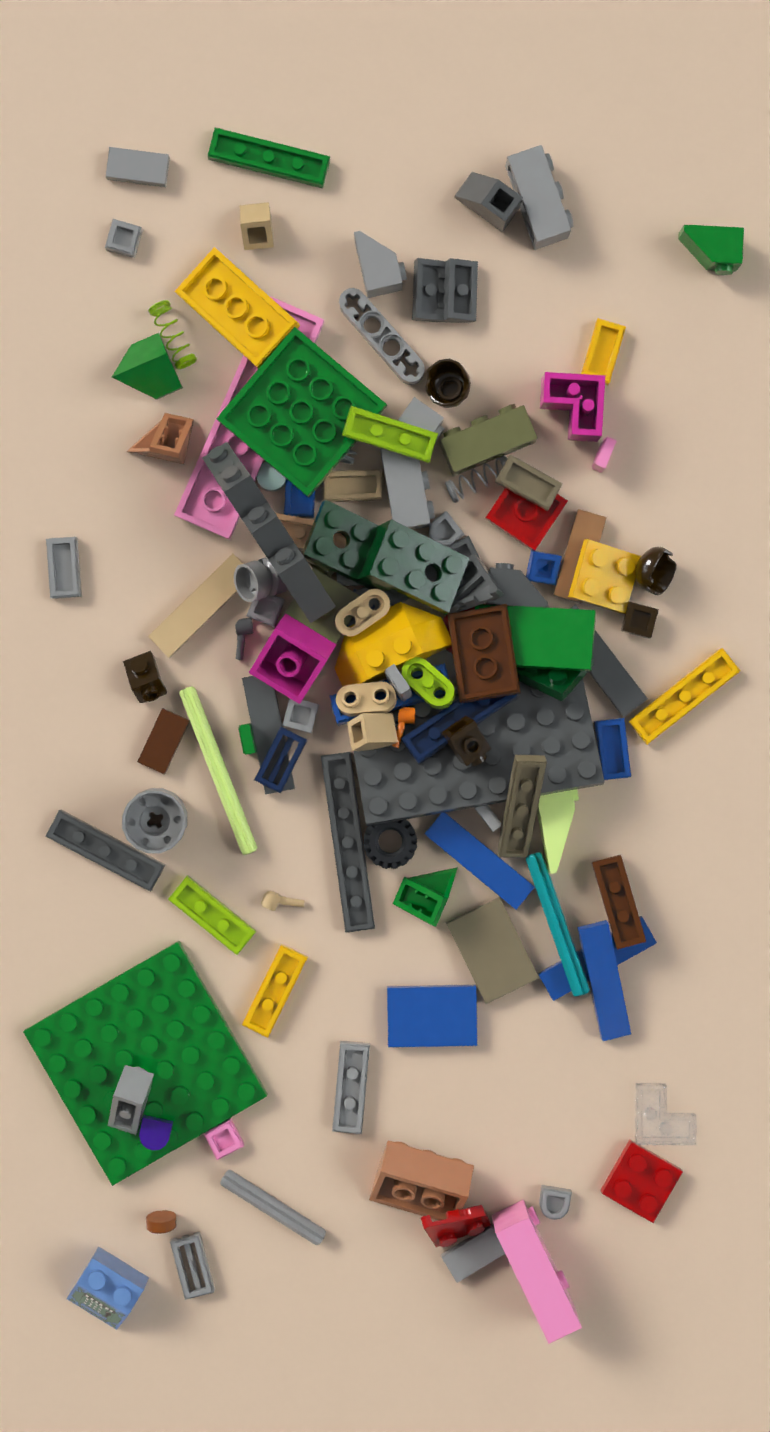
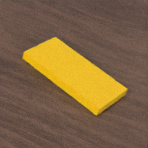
M215 247L174 291L258 369L294 327L297 329L300 327V324Z

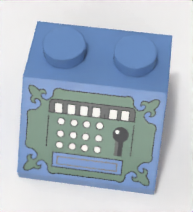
M98 1247L67 1299L117 1330L144 1291L149 1277Z

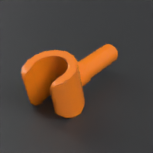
M403 707L399 710L396 730L398 742L391 746L399 748L405 724H415V708Z

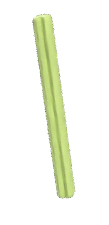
M193 686L187 687L180 691V697L241 853L247 855L257 850L256 842L196 689Z

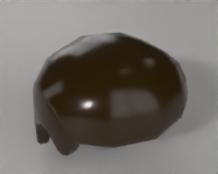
M450 358L442 359L428 368L425 389L433 403L444 408L457 407L468 397L471 386L470 376L461 363Z
M653 547L640 557L637 562L635 575L637 583L642 589L654 595H661L669 587L677 566L676 562L669 557V555L673 556L672 552L663 547Z

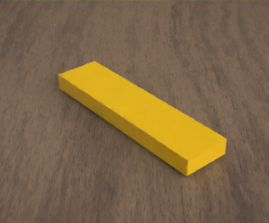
M720 648L628 720V722L643 742L648 745L737 675L740 669L725 650Z

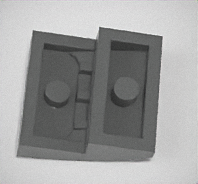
M417 258L414 261L412 320L450 323L475 322L478 261L449 258L447 261Z

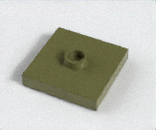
M313 567V572L336 607L312 623L309 622L295 599L292 600L285 613L337 644L342 634L335 627V616L340 609L355 600L359 595ZM348 615L344 618V624L347 627L353 616Z

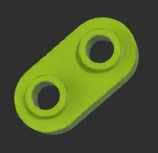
M415 657L404 663L402 667L403 678L411 690L426 703L436 709H444L452 704L455 698L454 686L434 666L420 657ZM415 671H421L423 676L420 679H414L412 674ZM438 690H443L446 693L441 699L434 696Z

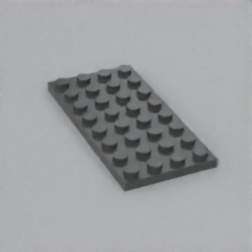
M583 678L563 702L519 681L521 694H517L516 699L483 720L477 726L491 747V750L486 752L487 759L477 766H472L471 764L465 766L458 760L449 745L421 764L416 762L402 740L399 748L390 745L373 750L353 751L366 826L506 802L515 755H545L547 764L540 796L604 785V777ZM459 693L455 694V698L452 703L459 699ZM426 702L408 706L416 710L415 724H405L402 738L444 709L433 708ZM400 709L388 712L393 713L396 730ZM470 741L467 749L474 745L475 741Z

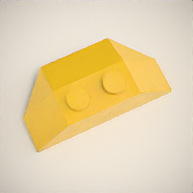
M399 602L391 606L384 617L355 636L344 635L334 669L342 687L349 684L378 682L386 678L385 669L393 664L401 671L406 661L415 657L426 659L451 647V637L441 617Z

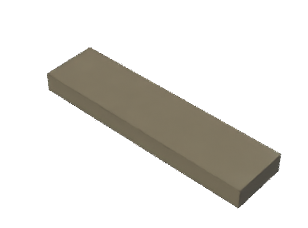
M545 755L514 756L497 849L499 857L526 858L529 855L547 764Z

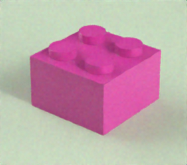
M285 613L249 673L300 704L335 649L336 644Z

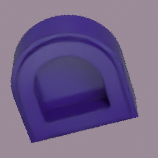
M144 1115L139 1133L142 1145L149 1150H160L165 1147L171 1136L173 1121Z

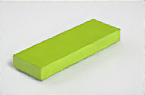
M350 406L342 436L429 463L438 433Z
M188 875L168 898L170 902L236 955L239 954L256 933L254 928Z

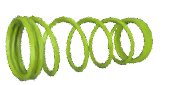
M163 300L152 305L148 312L151 316H157L154 320L155 325L165 326L160 332V337L171 338L166 344V349L177 350L172 356V361L176 362V369H184L194 364L197 358L195 354H189L178 361L174 360L175 355L182 349L190 346V344L188 343L179 348H168V344L177 336L184 334V331L172 336H162V332L169 325L178 321V319H175L166 324L156 323L160 315L172 309L170 301Z

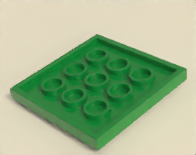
M294 327L216 419L309 498L357 442L342 436L350 406L380 415L387 407V404Z

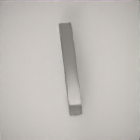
M355 288L343 291L339 299L340 310L403 383L408 385L419 383L424 376L425 368L418 355L363 292ZM349 297L352 300L359 299L358 307L364 313L359 321L355 319L359 317L357 310L354 307L346 308L348 305L347 298ZM369 318H375L380 322L381 327L376 333H368L364 329V322ZM389 340H394L400 345L399 353L394 356L387 355L383 350L384 344ZM405 352L409 355L405 357V361L409 366L412 367L415 364L418 366L416 377L412 374L404 375L406 367L401 361L398 366L394 364L401 360Z

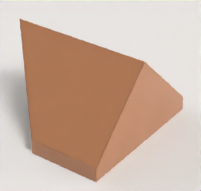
M164 413L162 420L126 452L184 465L194 419Z

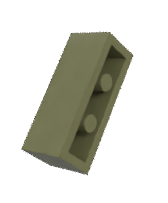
M511 404L498 411L500 415L488 419V416L485 415L471 422L472 426L461 430L460 427H455L443 433L444 438L440 439L439 444L452 476L454 477L496 458H500L503 455L534 444L537 440V435L525 406L522 405L516 408L515 404Z

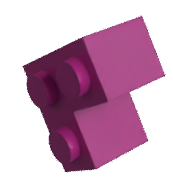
M544 373L541 379L540 409L569 411L568 440L598 442L602 437L605 375Z

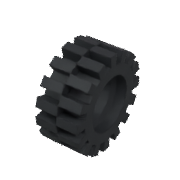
M406 819L368 826L364 834V850L368 858L375 865L385 869H396L401 865L407 864L414 856L417 848L416 832L411 823ZM395 830L401 835L402 845L396 852L388 853L380 848L378 840L384 831Z

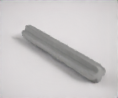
M228 1170L222 1177L221 1186L311 1243L319 1245L324 1239L325 1229L232 1170Z

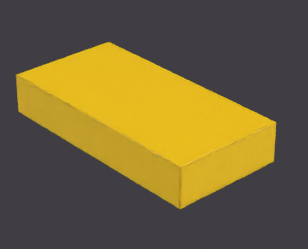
M597 318L581 374L605 375V385H609L626 326Z

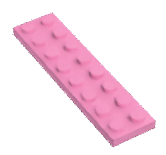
M271 297L300 324L298 330L312 342L316 343L325 323L324 319ZM244 355L217 417L258 370ZM216 419L174 515L230 540L240 516L202 458L209 454L213 448L228 442L254 481L257 479L264 460Z

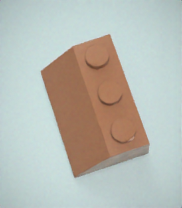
M388 1140L379 1163L369 1200L421 1216L430 1215L431 1219L438 1221L447 1219V1211L463 1209L469 1196L474 1165L467 1164L461 1159H450L437 1155L430 1150L416 1149L403 1142Z

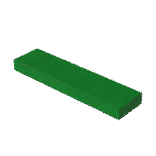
M216 127L214 128L208 152V160L319 188L324 187L330 164V156Z

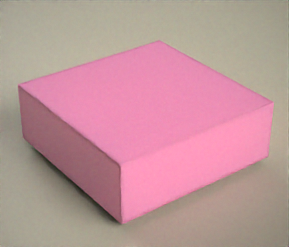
M609 437L603 439L591 466L593 470L601 473L605 470L617 440Z
M232 1118L225 1120L204 1133L217 1160L244 1147V1142Z

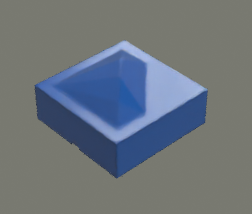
M531 550L526 577L531 582L556 585L562 556Z

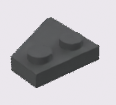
M474 553L469 557V562L453 604L446 615L470 609L504 595L481 559Z

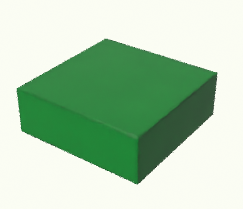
M251 723L239 725L238 730L243 754L257 753Z

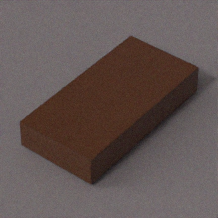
M162 708L137 762L162 774H166L190 720Z

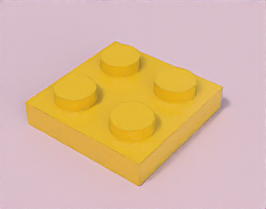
M584 539L568 597L626 614L636 578L637 562L641 556L590 539Z

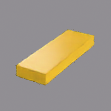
M281 944L242 1023L243 1026L267 1038L269 1037L308 956Z

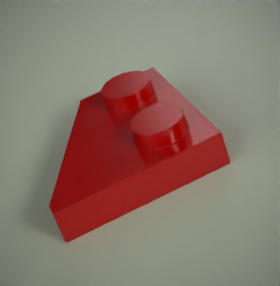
M482 1205L447 1211V1219L432 1222L430 1215L421 1217L424 1230L435 1247L451 1246L457 1242L458 1238L466 1235H478L486 1227L491 1226L488 1215Z

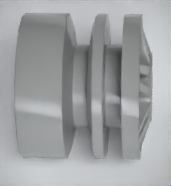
M150 788L138 793L127 804L122 815V829L126 839L136 849L145 853H162L172 849L181 840L187 827V810L183 801L175 793L164 788ZM151 812H154L156 815L160 813L163 815L164 818L161 820L162 826L159 827L157 824L151 825L149 823V820L152 818Z

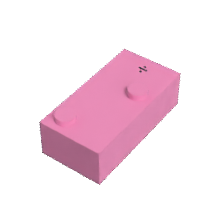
M521 1200L492 1214L498 1240L548 1343L550 1344L581 1329L575 1306L567 1291L570 1286L563 1271L557 1270L536 1225L540 1224V1220L533 1206L527 1208L524 1200Z

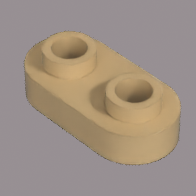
M370 589L344 606L335 616V627L338 632L345 636H355L384 617L390 608L388 595L380 589ZM373 598L377 599L380 603L377 610H372L369 607V601ZM348 615L353 616L355 619V624L352 627H347L344 624V618Z
M382 681L345 685L336 695L338 709L342 714L350 717L359 716L362 713H388L395 707L397 702L394 688L389 683ZM384 692L386 697L383 700H377L375 698L376 694ZM354 695L356 700L353 703H347L345 701L346 697Z

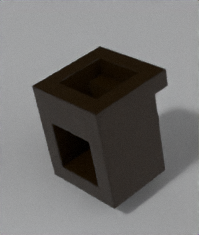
M466 715L441 733L461 763L465 766L469 764L477 766L487 759L486 752L491 750V747L477 727L478 725L475 720ZM475 741V744L467 749L468 743Z

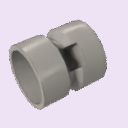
M267 557L258 561L240 564L235 569V588L244 601L254 602L264 599L268 595L274 596L288 590Z

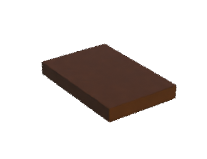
M507 604L447 614L460 703L521 694Z

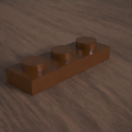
M621 855L592 862L616 949L646 942Z

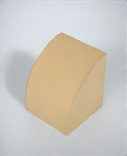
M269 202L239 205L244 250L274 247Z
M362 713L347 722L352 751L373 750L398 742L393 713Z

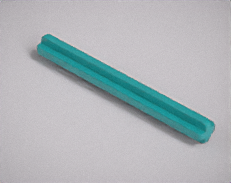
M541 852L528 855L526 862L572 994L575 997L587 994L590 989L544 857Z

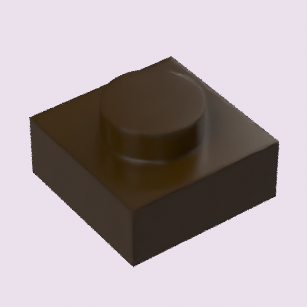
M629 602L621 631L650 639L659 609Z

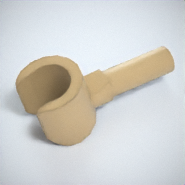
M267 891L261 904L262 907L275 911L278 903L304 907L305 900L286 898L274 891Z

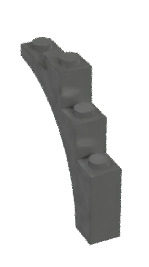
M228 442L213 448L202 459L309 622L312 623L335 608V604Z

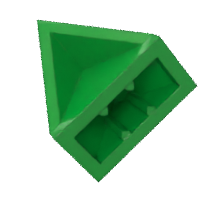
M159 333L131 344L111 377L156 400L183 388Z
M458 867L410 878L404 877L393 904L436 927L449 898Z

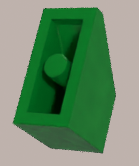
M683 225L679 232V241L706 270L715 271L717 275H731L742 265L743 227Z

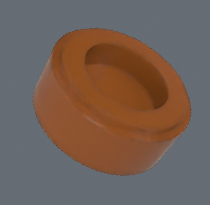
M168 1210L155 1211L146 1216L147 1230L155 1234L168 1233L176 1228V1214Z

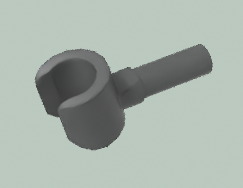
M251 618L239 619L235 625L237 660H243L244 635L254 633Z

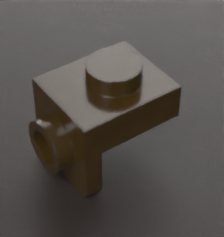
M151 651L123 661L131 690L139 703L151 702L167 694V689L161 680L155 657Z

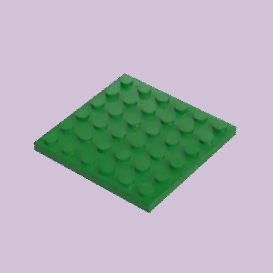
M180 941L166 947L23 1031L112 1186L268 1095ZM125 1065L141 1067L147 1072L154 1074L143 1116L147 1115L173 1121L170 1139L166 1146L160 1150H149L142 1145L139 1137L142 1119L136 1135L108 1126L113 1095Z

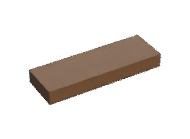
M580 509L577 510L553 596L582 603V601L569 598L568 595L584 539H590L600 543L607 517Z

